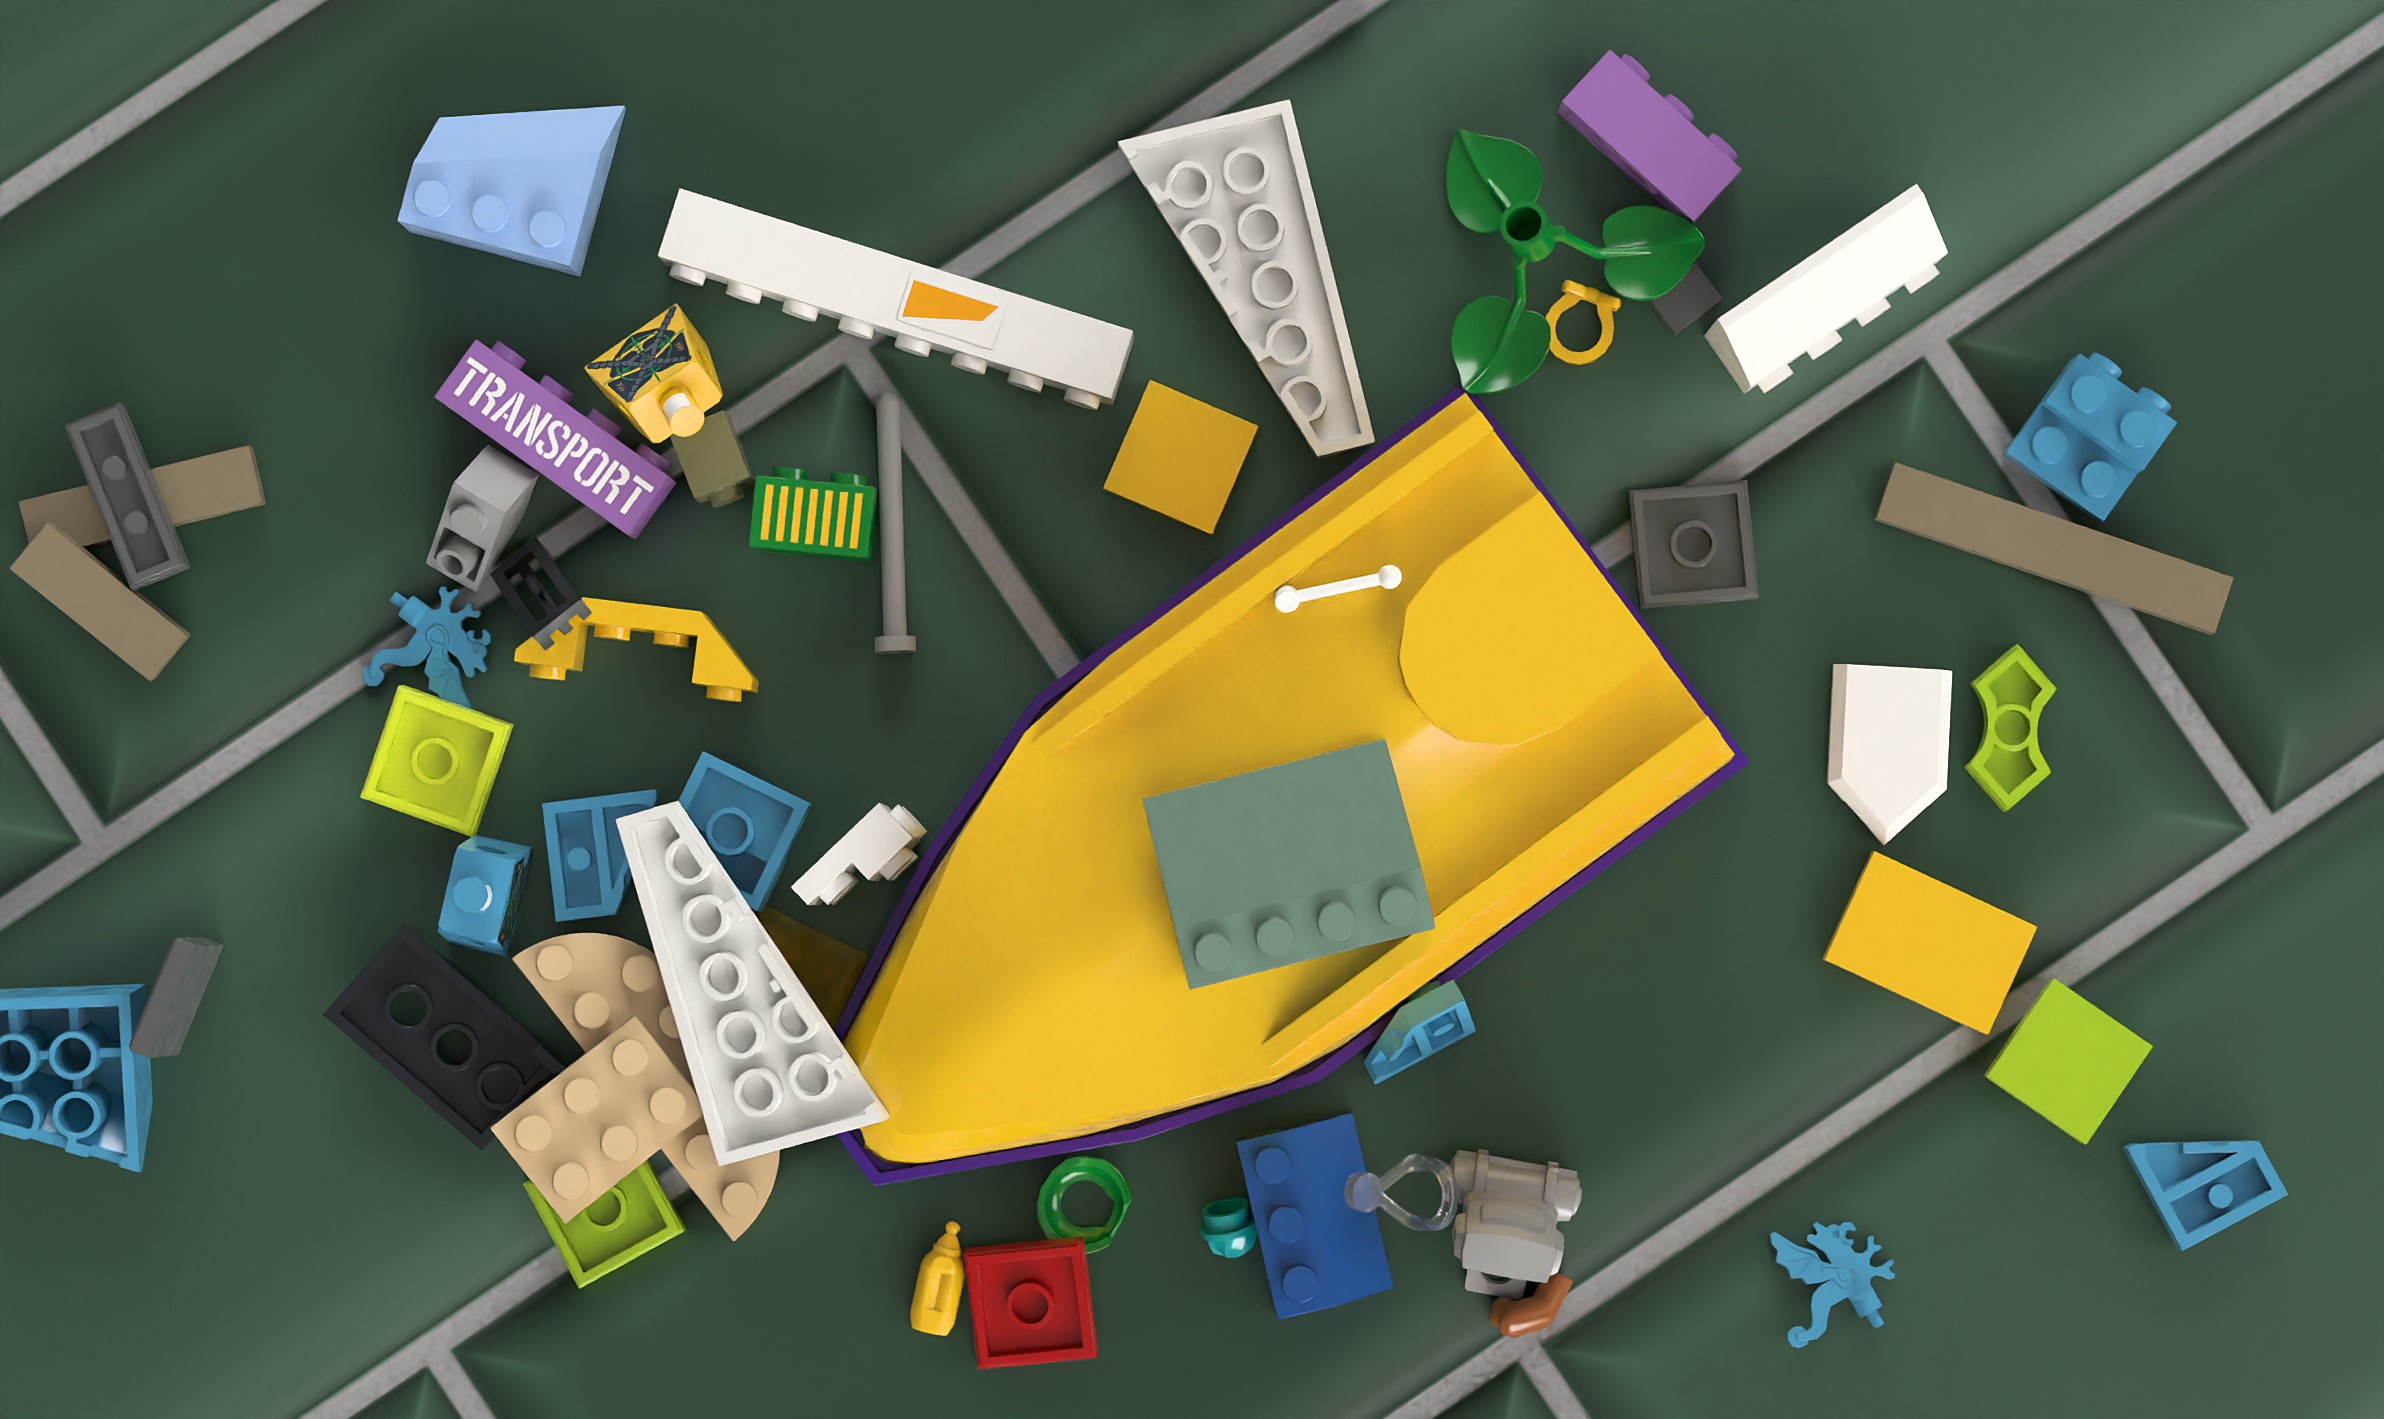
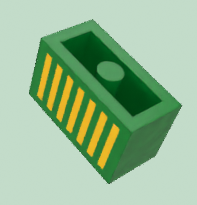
M772 467L771 477L756 475L749 547L755 552L872 563L879 492L875 487L866 486V476L831 473L830 482L807 480L808 471L787 467Z

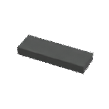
M119 402L66 424L65 428L130 588L132 590H139L191 568L125 405Z

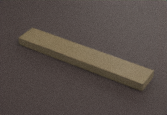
M1897 462L1891 466L1873 519L2209 635L2216 632L2234 578Z

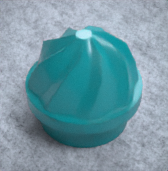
M1229 1197L1219 1199L1207 1204L1202 1209L1203 1222L1199 1226L1202 1239L1207 1241L1214 1254L1223 1255L1226 1258H1236L1245 1254L1254 1246L1257 1229L1253 1212L1250 1211L1249 1203L1245 1198Z

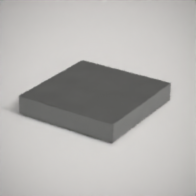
M1747 480L1628 491L1627 497L1639 610L1759 598Z
M176 937V939L172 940L130 1041V1051L147 1058L179 1055L223 949V944L206 937Z

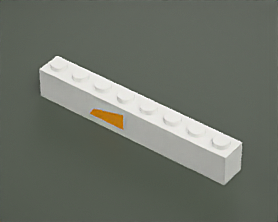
M681 188L679 189L658 253V257L662 262L671 267L669 275L680 281L703 286L705 278L727 284L725 293L737 299L759 304L762 296L784 302L782 311L797 318L815 322L819 313L839 319L838 329L865 339H872L874 331L896 337L894 346L903 351L923 357H928L930 349L953 355L951 365L980 375L985 374L987 366L1009 373L1007 382L1012 385L1041 393L1043 384L1066 391L1065 401L1091 410H1097L1100 402L1113 406L1134 341L1132 330Z

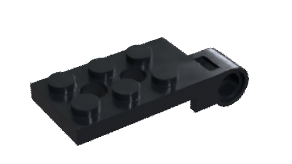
M405 922L323 1013V1016L482 1151L496 1136L490 1129L494 1124L570 1066L567 1061ZM404 991H413L420 994L426 1002L427 1011L425 1017L414 1024H406L399 1021L392 1010V1002L397 994ZM450 1030L464 1032L472 1043L471 1055L466 1060L458 1063L445 1060L440 1055L437 1047L438 1039L443 1033Z

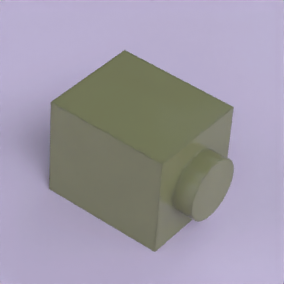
M724 410L704 417L702 427L693 435L686 437L678 436L674 433L670 435L693 497L702 504L710 501L713 508L733 503L746 496L743 487L755 483L732 419Z

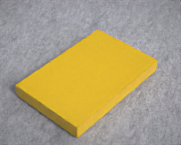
M1871 851L1822 959L1973 1030L1988 1035L2037 926L1880 853Z

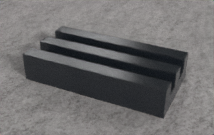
M536 537L490 573V576L527 630L545 651L555 644L550 635L557 629L564 636L573 629V626L568 621L577 614L584 620L592 614L553 556ZM534 559L539 561L566 600L560 606L557 605L529 565ZM518 572L548 614L541 621H539L511 580Z

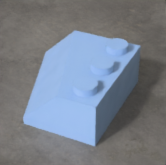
M610 106L441 117L438 119L412 165L397 221L411 233L581 276L626 107Z

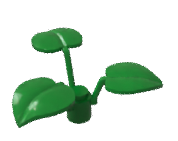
M1465 129L1457 130L1451 144L1446 168V188L1450 207L1457 220L1468 230L1477 234H1490L1500 228L1504 240L1514 254L1511 264L1514 267L1515 300L1513 305L1499 296H1485L1467 304L1456 318L1452 329L1451 348L1460 374L1462 388L1472 395L1503 392L1524 382L1544 362L1550 348L1551 330L1547 319L1543 315L1534 311L1523 310L1526 304L1525 266L1527 262H1537L1546 258L1552 252L1557 241H1561L1595 259H1607L1604 274L1610 287L1627 299L1647 301L1667 294L1683 279L1705 248V238L1691 222L1678 214L1658 207L1637 205L1618 210L1606 219L1602 227V237L1606 248L1596 247L1567 232L1562 225L1552 226L1545 211L1535 203L1541 193L1543 173L1540 163L1528 148L1509 139L1485 136Z

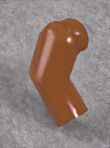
M1557 1272L1549 1276L1547 1283L1539 1282L1532 1297L1513 1301L1505 1296L1496 1299L1489 1309L1490 1323L1494 1327L1500 1328V1332L1503 1335L1514 1338L1547 1328L1557 1314L1573 1280Z

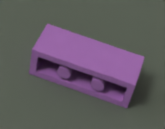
M1609 50L1562 100L1557 113L1661 208L1678 214L1694 224L1730 186L1742 170L1734 162L1738 156L1732 147L1719 136L1711 134L1707 138L1691 123L1694 119L1692 112L1678 98L1671 94L1663 98L1647 83L1650 75L1634 58L1627 54L1619 58L1613 51Z

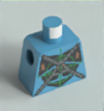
M480 835L472 836L457 847L438 923V932L449 945L506 958L509 957L534 850L533 847Z

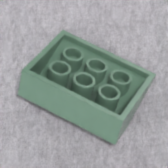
M1385 738L1142 798L1190 990L1435 929L1421 865Z

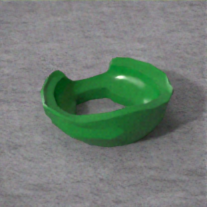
M1090 1156L1066 1159L1041 1184L1037 1201L1038 1222L1049 1240L1084 1236L1086 1254L1100 1251L1110 1245L1112 1237L1123 1221L1128 1206L1132 1203L1129 1187L1120 1171L1106 1159ZM1088 1180L1095 1182L1103 1188L1106 1195L1114 1201L1112 1216L1105 1226L1081 1227L1067 1220L1062 1211L1061 1201L1063 1193L1068 1186L1076 1181Z

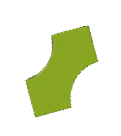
M2018 644L2013 645L1970 683L1982 706L1984 729L1978 750L1964 768L2002 812L2008 811L2051 773L2049 766L2040 753L2037 728L2041 711L2057 688Z

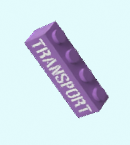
M476 339L437 392L435 398L636 540L676 484L672 478L664 473L670 463L643 443L638 446L635 452L621 443L616 437L622 428L594 408L586 418L569 406L568 403L574 394L546 374L539 384L520 370L526 363V360L497 340L493 347L489 349Z

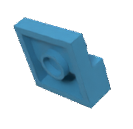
M2079 353L2070 359L2003 455L2096 522L2101 523L2109 515L2136 475L2145 469L2177 422L2166 415L2171 405L2159 394L2145 387H2141L2138 393H2135L2118 381L2123 372L2111 360L2098 353H2092L2089 359Z
M703 751L678 801L749 907L755 911L763 912L789 860L786 857L812 804Z

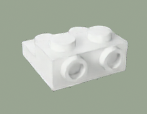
M878 803L791 888L807 905H820L824 901L827 905L831 903L834 906L859 882L852 874L857 869L871 881H879L882 877H885L888 881L890 879L892 881L896 880L917 860L918 856L912 849L928 831L904 806L901 807L898 804L891 810L888 806Z

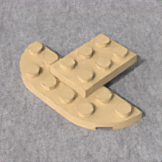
M576 933L557 936L539 942L513 957V962L585 1054L490 1128L565 1224L661 1149L730 1239L735 1241L755 1221L767 1202L776 1179L780 1150L718 1167L656 955L643 946L617 936L599 933Z

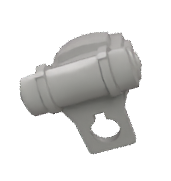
M1478 1149L1477 1153L1457 1150L1450 1164L1445 1169V1184L1450 1200L1462 1204L1463 1213L1456 1216L1452 1231L1454 1255L1461 1260L1462 1268L1467 1269L1465 1289L1500 1297L1505 1296L1511 1299H1521L1527 1280L1547 1283L1549 1276L1556 1274L1559 1270L1564 1250V1235L1556 1229L1557 1221H1569L1579 1207L1582 1199V1189L1580 1188L1578 1173L1574 1170L1559 1168V1163L1548 1161L1547 1165L1492 1156L1489 1155L1488 1150ZM1483 1273L1508 1277V1279H1505L1503 1281H1494L1492 1279H1489Z

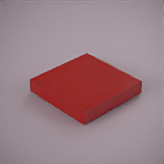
M1084 1236L965 1249L963 1255L978 1369L1097 1358L1099 1351Z

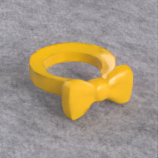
M1565 280L1561 285V291L1565 295L1552 305L1545 317L1551 330L1549 350L1556 358L1568 364L1583 365L1591 363L1601 357L1612 342L1614 333L1612 311H1617L1621 307V300L1618 297L1599 292L1594 287H1586L1572 280ZM1579 300L1588 301L1597 306V314L1602 327L1601 338L1590 350L1573 352L1563 347L1557 339L1555 331L1556 321L1561 313L1576 305Z

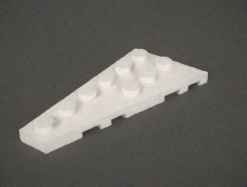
M1290 99L1118 141V147L1316 458L1319 459L1375 445Z
M679 801L615 819L718 1167L882 1122L890 1118L891 1116L861 1075L858 1067Z

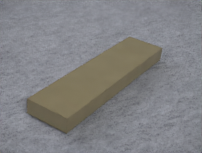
M250 445L151 469L174 527L266 504L254 449ZM89 485L19 501L28 544H30L47 522H53L85 549L112 542Z

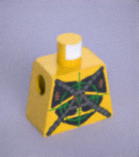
M677 303L584 367L614 409L652 443H660L673 433L682 437L695 434L704 423V412L717 404L723 396L708 346Z

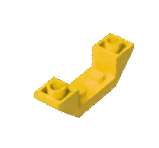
M582 597L592 614L584 620L577 614L568 620L573 629L565 636L559 629L552 633L550 637L555 644L545 651L533 637H530L515 649L514 661L523 665H530L529 676L565 681L566 670L582 672L588 625L595 626V637L630 641L631 630L654 633L653 644L688 648L689 639L697 638L692 683L707 687L706 698L741 702L742 692L758 693L759 681L712 620L700 611Z

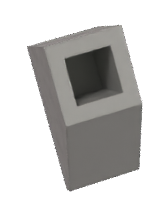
M487 445L453 482L426 564L477 593L523 518L539 474Z

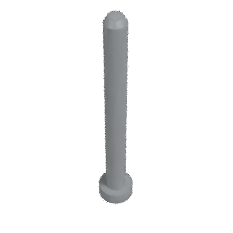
M882 393L876 401L883 636L874 638L875 653L884 655L910 654L916 652V637L907 635L900 401L894 393Z

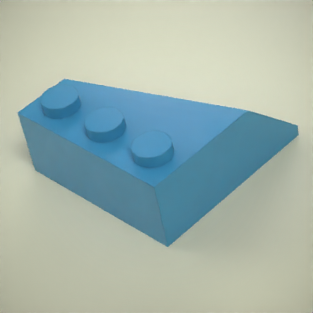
M146 984L0 989V1133L23 1140L30 1138L65 1148V1152L86 1158L93 1156L120 1164L119 1167L140 1173L143 1170L153 1103L151 1060L130 1051L129 1044L147 1003Z

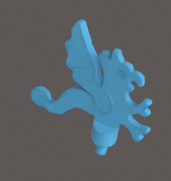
M447 586L440 587L439 594L442 605L438 610H433L415 596L407 600L401 594L395 592L390 602L401 609L398 616L417 631L406 647L382 649L374 655L371 665L366 666L362 673L363 681L368 686L376 687L384 680L385 672L381 668L384 664L392 663L403 667L419 665L428 657L424 673L430 678L428 689L437 693L439 698L473 709L462 685L460 668L450 661L449 652L458 658L466 676L474 677L476 674L475 668L486 672L488 667L485 664L484 657L488 653L486 645L491 642V634L487 629L482 630V639H476L475 631L470 630L467 632L463 629L462 621L467 616L478 618L481 615V611L473 610V603L469 602L463 610L453 613L450 607L453 599L460 593V589H454L449 592Z
M1815 1222L1812 1224V1227L1816 1234L1805 1236L1806 1242L1822 1251L1829 1263L1821 1261L1815 1251L1797 1246L1776 1232L1769 1234L1770 1245L1776 1251L1774 1262L1786 1268L1789 1279L1800 1278L1805 1285L1827 1281L1812 1293L1809 1305L1811 1314L1810 1328L1806 1331L1802 1326H1796L1786 1333L1787 1342L1792 1347L1801 1348L1806 1346L1809 1340L1818 1339L1826 1331L1830 1307L1845 1298L1850 1300L1859 1318L1867 1316L1874 1329L1884 1324L1877 1311L1878 1308L1882 1307V1304L1870 1285V1281L1874 1276H1880L1887 1280L1893 1279L1895 1273H1892L1889 1268L1894 1264V1260L1889 1259L1882 1266L1875 1268L1870 1265V1258L1873 1253L1882 1248L1881 1245L1874 1244V1236L1866 1238V1250L1861 1254L1854 1252L1851 1248L1854 1244L1853 1239H1846L1845 1237L1847 1230L1853 1232L1856 1230L1851 1222H1842L1840 1226L1831 1224L1828 1227Z

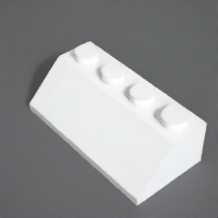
M1915 184L1715 321L1704 337L1744 394L1756 385H1759L1763 393L1768 392L1793 374L1788 364L1807 351L1812 360L1818 358L1842 341L1837 330L1855 318L1861 327L1865 326L1891 307L1886 299L1887 296L1903 285L1911 294L1940 274L1934 264L1939 262L1948 252L1924 193Z

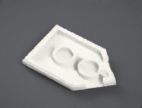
M1853 664L1832 665L1827 784L1842 801L1848 804L1882 845L1890 841L1947 789L1952 671Z

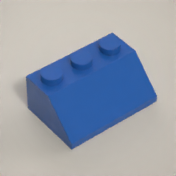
M1352 1112L1236 1139L1278 1320L1335 1307L1393 1288Z

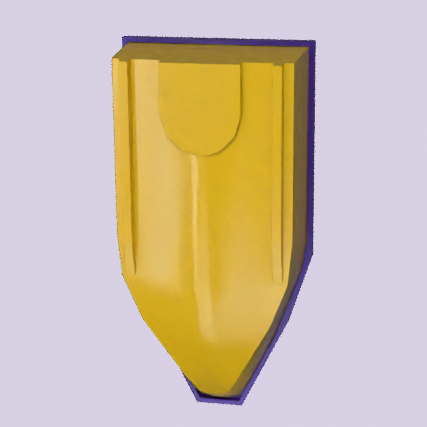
M1459 384L1033 698L925 851L833 1030L858 1067L861 1075L891 1116L885 1121L836 1135L873 1186L1137 1141L1316 1083L1381 1036L1399 1008L1410 1003L1408 997L1417 989L1431 982L1438 981L1443 985L1453 979L1454 981L1750 762L1478 396L1467 393L1462 388V384ZM1386 565L1398 567L1402 574L1401 583L1393 589H1386L1378 585L1299 602L1298 607L1294 611L1286 613L1276 608L1273 599L1275 590L1283 585H1290L1296 590L1376 574ZM1385 738L1421 865L1435 929L1190 990L1142 798Z

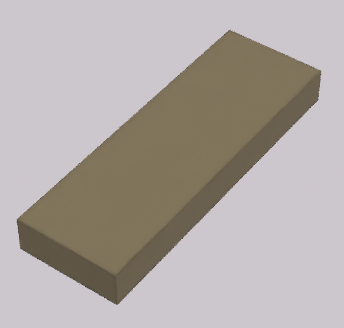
M47 522L9 568L150 682L156 679L192 635L140 592L132 590L125 580L53 522Z

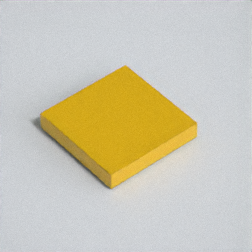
M1150 380L1103 490L1212 536L1259 426Z

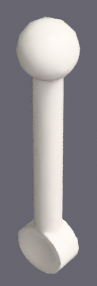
M1386 565L1376 574L1296 590L1290 585H1283L1275 590L1273 599L1276 608L1286 613L1294 611L1298 607L1299 602L1378 585L1386 589H1393L1401 583L1402 574L1398 567Z

